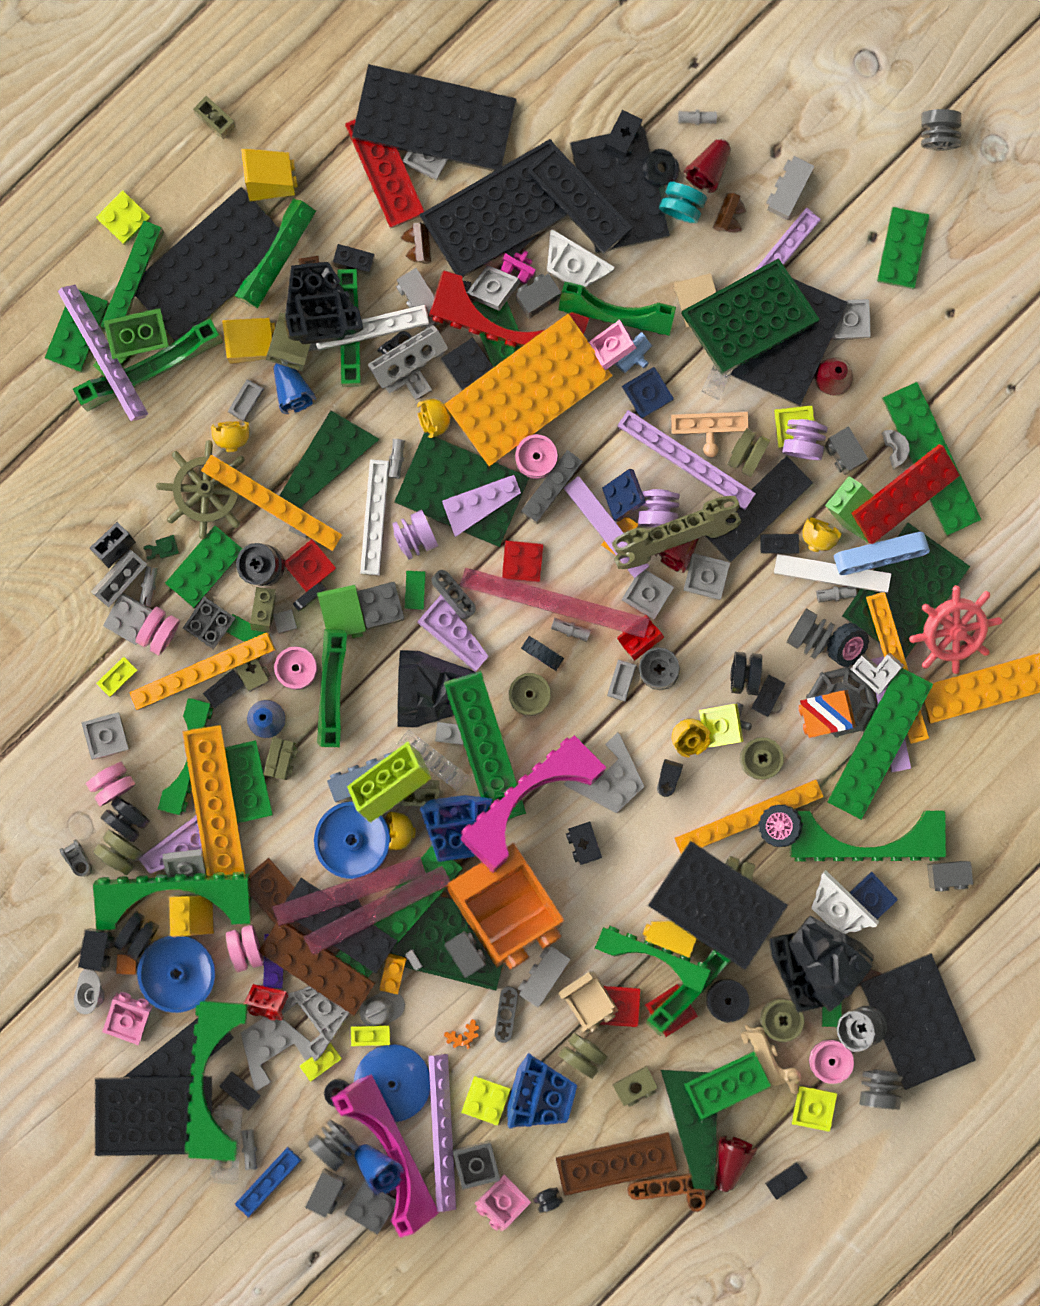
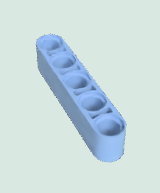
M916 532L876 542L873 545L868 544L838 552L834 555V560L839 575H849L924 556L930 550L924 532Z

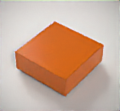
M117 954L116 974L136 975L137 961L125 954Z

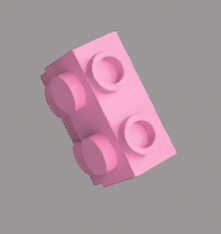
M620 320L589 341L595 350L596 357L605 370L636 349L633 338Z
M126 992L116 993L102 1032L139 1045L153 1006L149 1005V1002L145 999H132L131 995Z
M504 1174L474 1204L477 1206L476 1211L484 1217L486 1215L491 1220L489 1224L493 1229L503 1231L531 1202Z

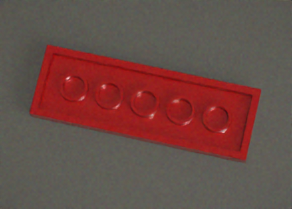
M356 119L345 123L389 228L391 229L419 217V214L423 213L424 210L398 150L352 139Z
M939 444L851 514L867 541L873 545L958 478L960 474L944 446Z

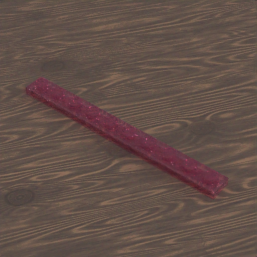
M466 567L460 583V587L642 638H645L650 621L649 618Z

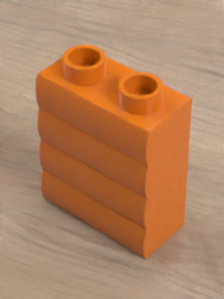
M514 843L506 847L509 854L508 860L494 873L481 862L449 882L447 886V891L495 966L498 967L505 962L510 970L529 958L525 949L538 942L541 948L545 949L562 937L558 928L564 922V919Z

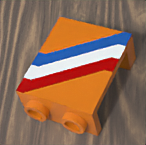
M848 690L800 700L799 712L804 717L803 730L805 735H808V738L856 727Z

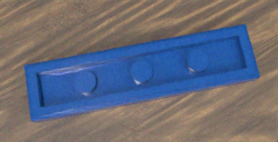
M287 1147L234 1205L249 1218L302 1159Z

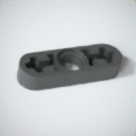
M437 571L432 577L433 586L459 617L463 619L470 618L476 610L474 603L447 571ZM450 590H453L457 593V599L452 598L450 596Z
M510 986L502 989L499 999L495 1038L501 1043L508 1042L512 1037L517 991ZM508 990H511V993L515 995L514 998L510 999V1004H514L513 1008L501 1006L502 1002L506 1004V997L503 994L507 993ZM509 1009L512 1016L509 1020L501 1018L500 1013L502 1010ZM499 1021L505 1024L511 1023L510 1027L506 1026V1032L509 1033V1036H505L504 1039H501V1035H498V1031H502L503 1026L498 1025Z

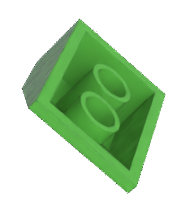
M160 309L148 310L104 321L112 359L169 347Z

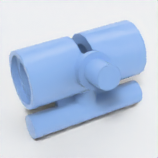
M642 332L633 339L636 349L615 363L624 373L634 364L640 365L642 368H646L649 364L643 355L652 347V344Z

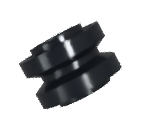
M343 1079L331 1080L324 1090L326 1102L336 1107L332 1100L334 1097L333 1089L341 1088L344 1090L349 1086V1083Z
M557 1187L548 1188L533 1198L535 1204H540L537 1208L539 1213L552 1211L564 1202L562 1197H557L559 1193Z

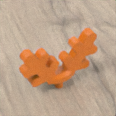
M474 1019L470 1021V1025L466 1024L465 1027L469 1030V1033L464 1032V1035L468 1038L465 1041H462L463 1036L461 1034L457 1038L455 1031H452L451 1034L445 1032L444 1036L448 1038L446 1042L448 1044L455 1042L452 1045L453 1048L459 1045L461 1047L466 1045L467 1049L471 1048L469 1043L473 1042L474 1038L479 1037L478 1033L474 1034V1031L479 1030V1026H475L476 1021Z

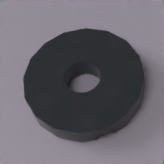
M656 149L644 158L643 173L652 185L666 187L669 182H674L678 178L680 171L679 163L670 151ZM658 164H662L664 166V172H661L658 169Z

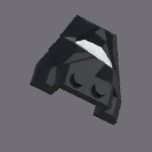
M329 262L291 265L284 320L289 339L300 341L301 344L340 341L346 335H353L363 330L360 311L357 306L354 307L351 303L350 295L341 287V281Z
M400 650L397 727H420L428 723L453 717L454 713L444 682L476 672L421 651Z
M812 916L807 917L788 942L789 949L798 966L801 965L806 973V976H804L806 981H810L815 990L813 993L816 999L829 1012L834 1010L841 1004L844 998L849 997L873 967L874 955L860 941Z
M793 932L769 938L773 961L797 1013L822 1008L824 1006L816 999L813 993L815 990L811 982H807L804 977L806 973L801 965L798 966L789 949L788 942L796 933Z

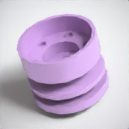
M806 419L788 420L787 426L795 429H787L786 433L793 436L794 439H786L784 441L782 453L802 459L822 460L824 447L817 444L816 441L826 440V436L818 433H827L828 427Z
M663 489L642 491L644 498L648 499L642 506L648 507V510L639 512L638 525L657 527L678 519L679 514L670 512V509L679 507V503L671 502V500L680 499L679 493Z
M422 510L410 515L412 521L410 525L407 524L404 518L401 519L404 526L402 529L399 528L397 522L392 523L397 543L409 560L413 558L410 552L413 548L417 556H419L418 546L420 545L426 551L438 547Z

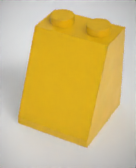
M241 149L245 184L250 201L295 195L294 188L298 187L297 178L293 176L292 171H296L294 159L290 160L289 152Z
M270 318L222 320L226 356L230 364L266 360L275 330V323H271Z
M200 895L169 897L170 936L214 933L213 903Z
M670 920L651 921L650 925L646 923L642 933L645 935L644 939L686 957H690L697 939Z

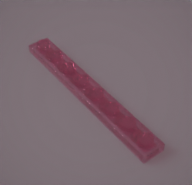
M419 856L274 906L273 910L278 925L282 926L426 876Z
M443 866L310 933L304 939L312 955L441 890L448 886V883L451 881Z

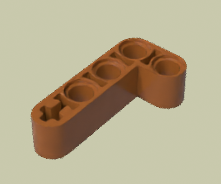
M690 1173L635 1180L630 1182L627 1187L630 1198L634 1200L686 1194L688 1206L692 1211L700 1212L705 1207L704 1190H696L688 1185L691 1179ZM678 1181L680 1183L677 1190L670 1189V1182ZM653 1183H658L661 1185V1189L653 1193L650 1190V1186ZM643 1184H647L646 1188L648 1194H645L644 1190L638 1191V1195H635L634 1192H631V1190L634 1189V1186H638L639 1189H644ZM695 1197L702 1200L701 1205L698 1207L691 1205V1201Z

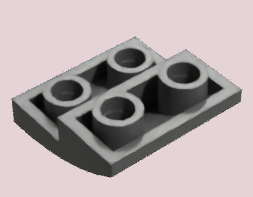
M204 596L183 626V629L214 650L235 620V617Z

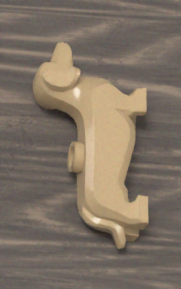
M746 1024L745 1029L747 1031L741 1032L743 1042L746 1044L751 1040L755 1054L769 1083L774 1086L787 1083L790 1091L798 1094L797 1084L801 1080L800 1072L795 1068L783 1069L779 1067L775 1059L778 1056L775 1045H770L763 1028H751Z

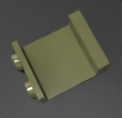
M286 312L279 313L266 360L303 371L310 344H301L300 341L289 339L284 322Z

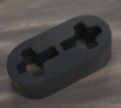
M320 581L293 603V606L298 612L318 597L317 593L324 592L327 588Z

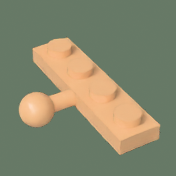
M748 412L671 415L672 435L706 433L707 444H705L703 452L707 457H715L718 454V446L714 443V433L745 432L746 428H748Z

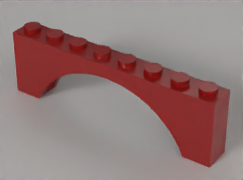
M445 270L441 273L428 315L432 317V321L441 324L444 321L450 323V327L459 330L466 328L473 335L479 336L481 333L487 335L486 338L489 340L498 341L499 339L505 341V345L510 347H516V345L522 347L544 331L519 332L505 329L492 323L472 304L466 293L462 276ZM573 312L569 313L584 335L589 318Z

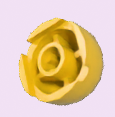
M427 399L418 403L417 408L421 407V412H418V418L425 433L429 432V438L443 434L448 429L450 418L452 417L444 403L438 399Z
M227 421L218 423V427H215L214 424L211 425L213 441L220 448H225L226 452L238 451L237 448L244 446L248 441L250 433L248 422L240 425L239 421Z
M812 517L810 519L807 518L802 530V536L809 545L808 548L817 553L819 550H831L839 542L842 535L841 531L836 527L832 530L829 527V523Z
M688 718L680 721L674 727L671 740L676 751L681 756L689 758L690 755H699L707 749L711 740L709 738L710 731L700 720Z
M388 812L385 820L390 829L391 841L389 850H402L410 844L412 838H415L416 828L413 827L407 815L399 812Z

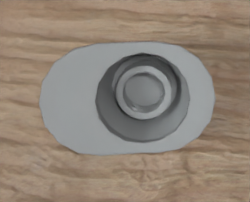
M87 969L80 973L74 995L76 1010L80 1014L86 1015L90 1014L95 1008H98L104 1001V991L97 973Z
M383 991L363 1002L360 1008L361 1020L367 1026L386 1025L402 1015L405 1007L404 999L399 993L397 995Z

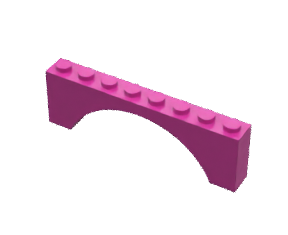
M575 735L570 739L568 737L560 743L561 747L557 751L552 750L546 756L547 759L543 763L539 762L533 767V772L530 775L525 774L518 781L519 784L515 788L510 787L505 792V797L502 800L497 799L490 806L491 809L487 813L482 812L476 818L477 822L474 825L469 824L462 831L461 841L492 873L508 860L509 854L505 842L506 823L512 810L524 796L542 785L557 781H576L591 786L605 773L606 767Z
M369 1075L356 1080L334 1096L332 1100L340 1116L354 1118L367 1126L379 1139L387 1155L402 1165L404 1173L401 1172V1181L396 1187V1206L392 1218L393 1225L401 1238L416 1233L438 1215L439 1212H437V1207L373 1076Z

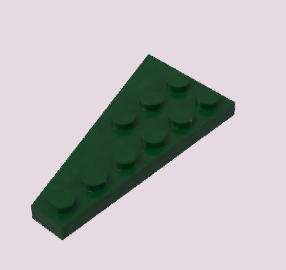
M660 1070L694 1189L714 1190L717 1113L701 1120L684 1085L709 1072Z

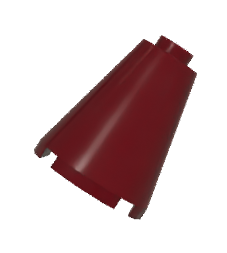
M724 139L714 140L683 171V173L687 174L685 177L687 181L701 191L705 188L708 189L707 193H714L718 189L731 151L730 144Z
M828 358L820 363L816 371V385L823 393L831 396L841 395L852 384V369L847 362L840 358Z
M699 538L655 554V556L659 555L661 557L660 561L668 568L679 572L681 569L682 573H684L688 569Z
M726 1135L721 1136L715 1184L720 1191L729 1192V1190H734L756 1155L757 1148L752 1149L753 1144L737 1137H733L730 1140L727 1139Z

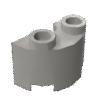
M884 430L882 436L885 445L893 449V454L889 458L892 468L895 469L906 460L909 453V443L905 436H902L899 432Z

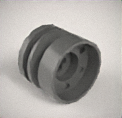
M948 109L922 112L921 127L929 130L921 133V137L924 138L921 140V147L938 151L961 147V140L958 139L961 137V132L953 129L961 127L962 113Z
M806 608L786 643L796 649L803 643L806 644L804 653L807 654L813 648L814 650L810 657L816 659L827 646L835 624L830 622L827 628L824 629L826 619L816 624L817 614Z
M666 648L650 649L642 656L639 663L641 679L646 686L653 690L669 689L679 678L680 668L678 659L673 652ZM658 665L665 669L661 675L654 671V669L658 668Z
M861 1006L844 1014L837 1025V1034L841 1043L852 1051H863L881 1042L887 1032V1021L883 1013L872 1006Z
M886 1070L863 1071L862 1076L871 1078V1081H862L863 1085L870 1087V1091H861L860 1105L899 1110L901 1096L893 1094V1090L902 1089L903 1086L894 1084V1081H903L904 1076Z
M330 1119L327 1125L331 1128V1131L325 1126L321 1128L326 1137L323 1138L315 1134L307 1145L328 1167L337 1171L345 1163L340 1154L343 1152L351 1157L352 1152L348 1149V1146L354 1151L359 1146L355 1142L354 1137L342 1125Z

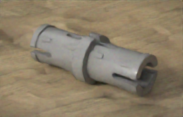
M678 111V123H695V125H699V123H717V111Z
M393 439L391 456H389L390 470L388 477L401 478L405 440Z
M146 566L144 582L141 583L142 592L139 601L143 605L145 597H147L145 605L151 606L153 589H156L154 584L158 568H153L150 575L151 567Z
M834 586L832 589L817 590L818 603L832 600L837 602L840 599L855 597L856 588L848 586L838 588Z
M554 618L551 626L552 630L567 634V637H576L586 642L591 631L579 627L573 622L568 623Z
M254 1130L241 1131L245 1170L257 1169L255 1154L257 1147L254 1144Z

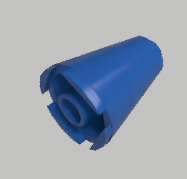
M276 364L273 370L281 413L289 414L288 411L291 410L297 413L310 407L313 404L312 400H316V396L298 370Z
M261 700L250 708L247 715V723L250 730L256 736L271 738L281 732L285 725L286 717L284 710L279 704L271 700ZM263 714L267 717L265 721H261Z
M368 1144L359 1146L354 1153V1158L370 1190L376 1195H380L379 1193L381 1192L387 1194L395 1189L401 1181V1172L404 1173L402 1165Z

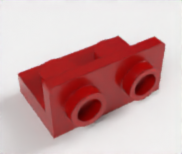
M645 615L620 634L617 640L635 661L665 637L652 623L650 618Z
M253 984L244 1003L248 1004V1013L252 1016L258 1017L260 1015L272 1021H275V1019L282 1021L284 1016L281 1011L289 995L285 991Z

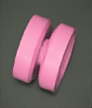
M538 434L524 438L517 446L515 454L516 465L520 472L532 479H541L548 476L556 466L558 457L557 449L553 442L546 436ZM534 453L540 455V458L538 460H535L533 458Z
M156 606L145 620L135 642L143 647L151 643L150 651L160 656L172 641L180 620L172 615L165 619L166 612Z
M289 647L277 656L274 670L280 683L287 688L299 690L313 683L318 673V666L314 656L306 649ZM295 664L299 666L297 672L292 670V666H295Z
M123 762L107 767L86 783L90 792H96L103 788L95 797L100 807L113 801L116 796H121L136 785L131 776H126L119 780L127 771Z
M253 925L242 928L243 940L237 930L226 932L229 955L237 973L247 970V957L253 968L264 965L263 956L258 952L260 944Z
M829 1039L823 1040L813 1047L809 1056V1065L813 1074L820 1080L835 1084L849 1077L853 1070L854 1060L850 1050L841 1042ZM833 1058L835 1063L829 1065V1059Z

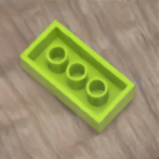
M406 742L349 784L347 788L357 812L371 823L432 777L421 753L409 742Z

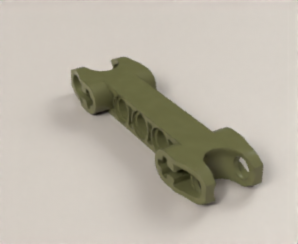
M736 496L715 498L707 501L703 505V509L649 530L639 527L618 536L612 542L615 552L618 553L614 558L618 569L639 567L648 563L652 555L705 535L715 538L737 528L741 523L738 513L735 512L740 507L739 501ZM726 502L734 503V505L731 507H724V504ZM729 518L736 519L734 523H727L725 520ZM620 542H626L628 544L625 547L617 546V544ZM622 558H630L627 563L619 562Z

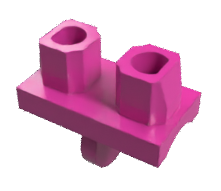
M524 251L523 255L516 252L514 254L515 258L507 254L503 257L501 271L510 275L513 269L519 271L520 273L517 278H519L520 283L523 285L530 278L533 279L536 269L528 266L532 264L533 260L527 258L529 253L527 251Z

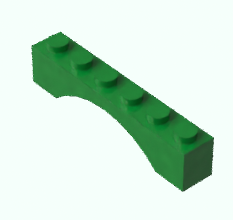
M292 200L283 215L280 229L269 251L254 271L243 281L235 297L247 305L258 309L315 215V209L302 200Z
M145 220L143 221L101 323L103 330H105L104 321L130 314L142 277L164 233L162 227Z
M357 269L337 270L341 287L350 295L349 299L353 306H357L359 309ZM360 341L341 345L342 387L361 386Z
M564 281L558 310L568 314L573 312L603 322L616 323L620 320L624 326L670 336L676 307L662 303L639 308L615 306L600 300L583 285Z
M324 629L317 743L320 747L340 748V693L347 644V633L344 630Z
M191 698L187 699L183 718L188 730L206 727L208 719L211 720L214 709L211 708L212 704ZM187 760L179 776L170 786L162 791L158 810L176 815H182V812L186 813L189 803L186 801L187 794L192 792Z
M610 925L608 929L602 928L594 949L614 957L629 953L655 956L675 971L683 985L704 993L712 971L708 970V965L698 962L697 965L690 963L691 958L681 954L679 958L673 956V951L662 947V950L654 948L656 944L646 940L644 943L636 941L638 937L629 933L626 936L619 934L620 929Z
M715 950L703 962V964L709 966L708 970L712 971L706 988L732 962ZM682 984L647 1019L646 1024L661 1036L702 992Z

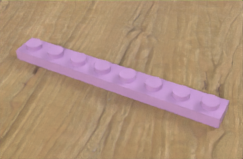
M76 284L61 287L58 291L59 295L130 421L145 418L148 415L146 408L118 359H112L109 343Z
M628 410L617 425L618 428L722 496H736L742 509L746 510L756 493Z
M448 1054L429 1056L437 1212L456 1210Z

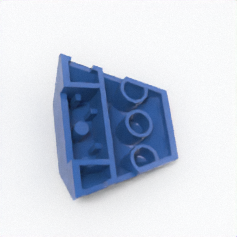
M469 795L432 799L420 807L438 862L475 856L461 841L462 831L469 824L474 825L477 822L476 818L482 812H487L488 806L492 803L491 798Z
M528 1053L517 1068L507 1105L508 1128L568 1123L578 1085Z

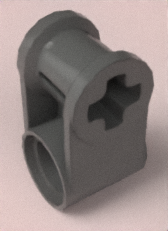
M75 839L74 843L59 850L73 873L80 877H86L91 873L92 865L85 855L82 846ZM83 862L86 864V871L79 873L78 865Z

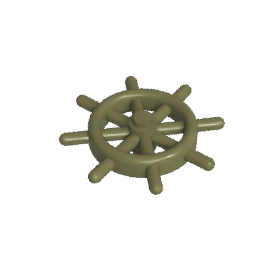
M207 440L205 443L204 457H198L188 462L179 452L174 451L172 457L181 466L176 474L174 483L156 484L158 490L173 491L175 502L179 507L167 518L168 523H174L185 514L187 517L200 522V539H205L207 536V522H214L225 517L234 528L240 526V522L234 517L231 510L234 508L238 496L241 495L228 487H216L220 482L214 478L210 481L211 477L204 472L202 480L193 470L198 466L205 465L210 455H212L213 442L211 440ZM238 456L229 466L236 469L244 462V457ZM188 474L196 485L182 484ZM181 492H192L196 494H194L189 500L184 502ZM215 494L230 495L224 505ZM201 499V512L197 513L190 508ZM209 500L216 506L217 512L208 514Z

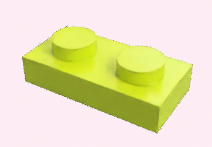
M123 657L96 684L111 697L138 670Z
M390 1025L351 1026V1046L390 1045Z
M330 1043L317 1061L311 1057L299 1067L311 1082L340 1061L342 1057Z

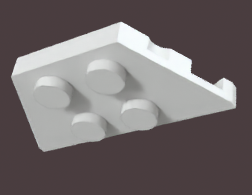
M550 231L547 272L563 282L583 285L586 288L614 270V267L556 231Z
M826 870L823 872L811 909L829 926L844 934L850 931H860L865 927H876L879 921Z

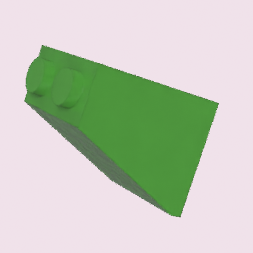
M848 476L825 507L845 529L869 543L851 513L874 495L864 485Z
M356 585L317 593L326 629L344 630L347 636H352V639L363 637V633L367 631Z

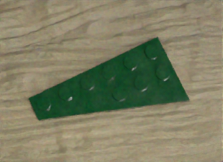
M330 410L279 496L296 507L302 508L311 498L317 495L380 439Z

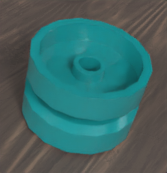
M669 182L665 191L668 197L662 199L659 209L675 219L697 224L701 216L699 209L705 206L707 196L690 186Z

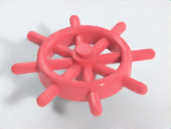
M954 586L952 600L942 603L936 609H933L928 604L922 606L923 611L930 616L926 621L924 633L911 636L910 642L925 641L926 646L932 652L922 663L924 669L929 668L938 657L945 661H952V672L958 674L960 671V660L971 656L976 651H979L984 656L989 655V649L982 645L986 638L988 627L1002 624V619L1000 617L987 619L984 611L981 609L990 598L988 591H985L976 602H973L969 599L960 598V587ZM960 610H968L960 619ZM975 615L977 622L967 624ZM941 623L944 629L937 630L938 625ZM975 630L972 637L967 634L968 631ZM945 637L937 646L935 638ZM964 640L966 643L960 647V641ZM952 641V650H945Z

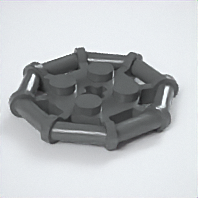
M846 666L845 668L819 673L820 676L809 694H806V698L818 697L817 694L824 682L828 686L824 695L848 690L856 723L855 728L831 734L839 738L841 735L858 731L863 732L878 706L876 705L872 688ZM844 676L843 682L832 684L829 679ZM848 677L860 683L861 686L856 688L848 683ZM862 689L865 690L868 704L862 703L860 696ZM861 707L867 708L859 721L856 716Z

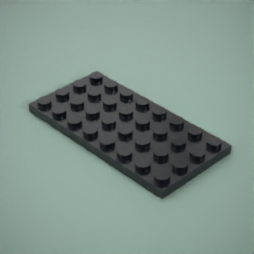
M368 64L352 139L495 171L502 167L517 98Z
M551 138L419 214L454 274L460 275L463 278L568 217L527 173V169L554 146Z
M241 186L145 271L135 297L147 310H161L165 330L177 341L194 326L206 321L237 293L243 281L254 271L269 251L279 228L255 201L249 200L248 193Z

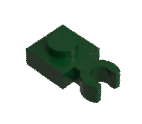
M174 535L155 540L157 546L146 545L143 547L144 550H152V555L147 556V560L154 559L158 554L161 559L180 554Z

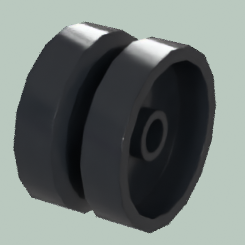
M251 543L245 546L238 554L236 568L240 578L246 583L258 586H271L277 583L283 576L285 559L282 553L274 546Z
M735 651L730 672L731 693L741 694L746 683L747 694L758 696L762 674V654L752 653L747 665L746 653Z
M116 796L111 805L118 814L106 809L100 818L123 837L134 843L140 834L132 825L134 824L140 829H145L150 820L133 804Z
M138 911L131 916L113 944V947L119 951H124L131 943L127 956L135 961L149 947L159 928V925L152 920L148 921L141 928L145 921V916Z
M721 979L713 983L706 995V1006L709 1012L717 1020L725 1023L740 1020L747 1013L750 1005L746 988L732 979ZM727 997L731 998V1004L729 1005L724 1002Z

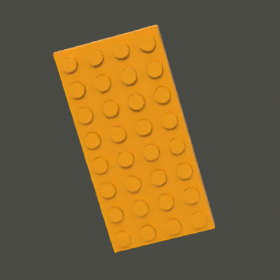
M567 313L448 400L444 405L487 465L490 466L518 446L524 438L536 433L611 378L612 374L608 369L605 370L601 366L595 355V350Z

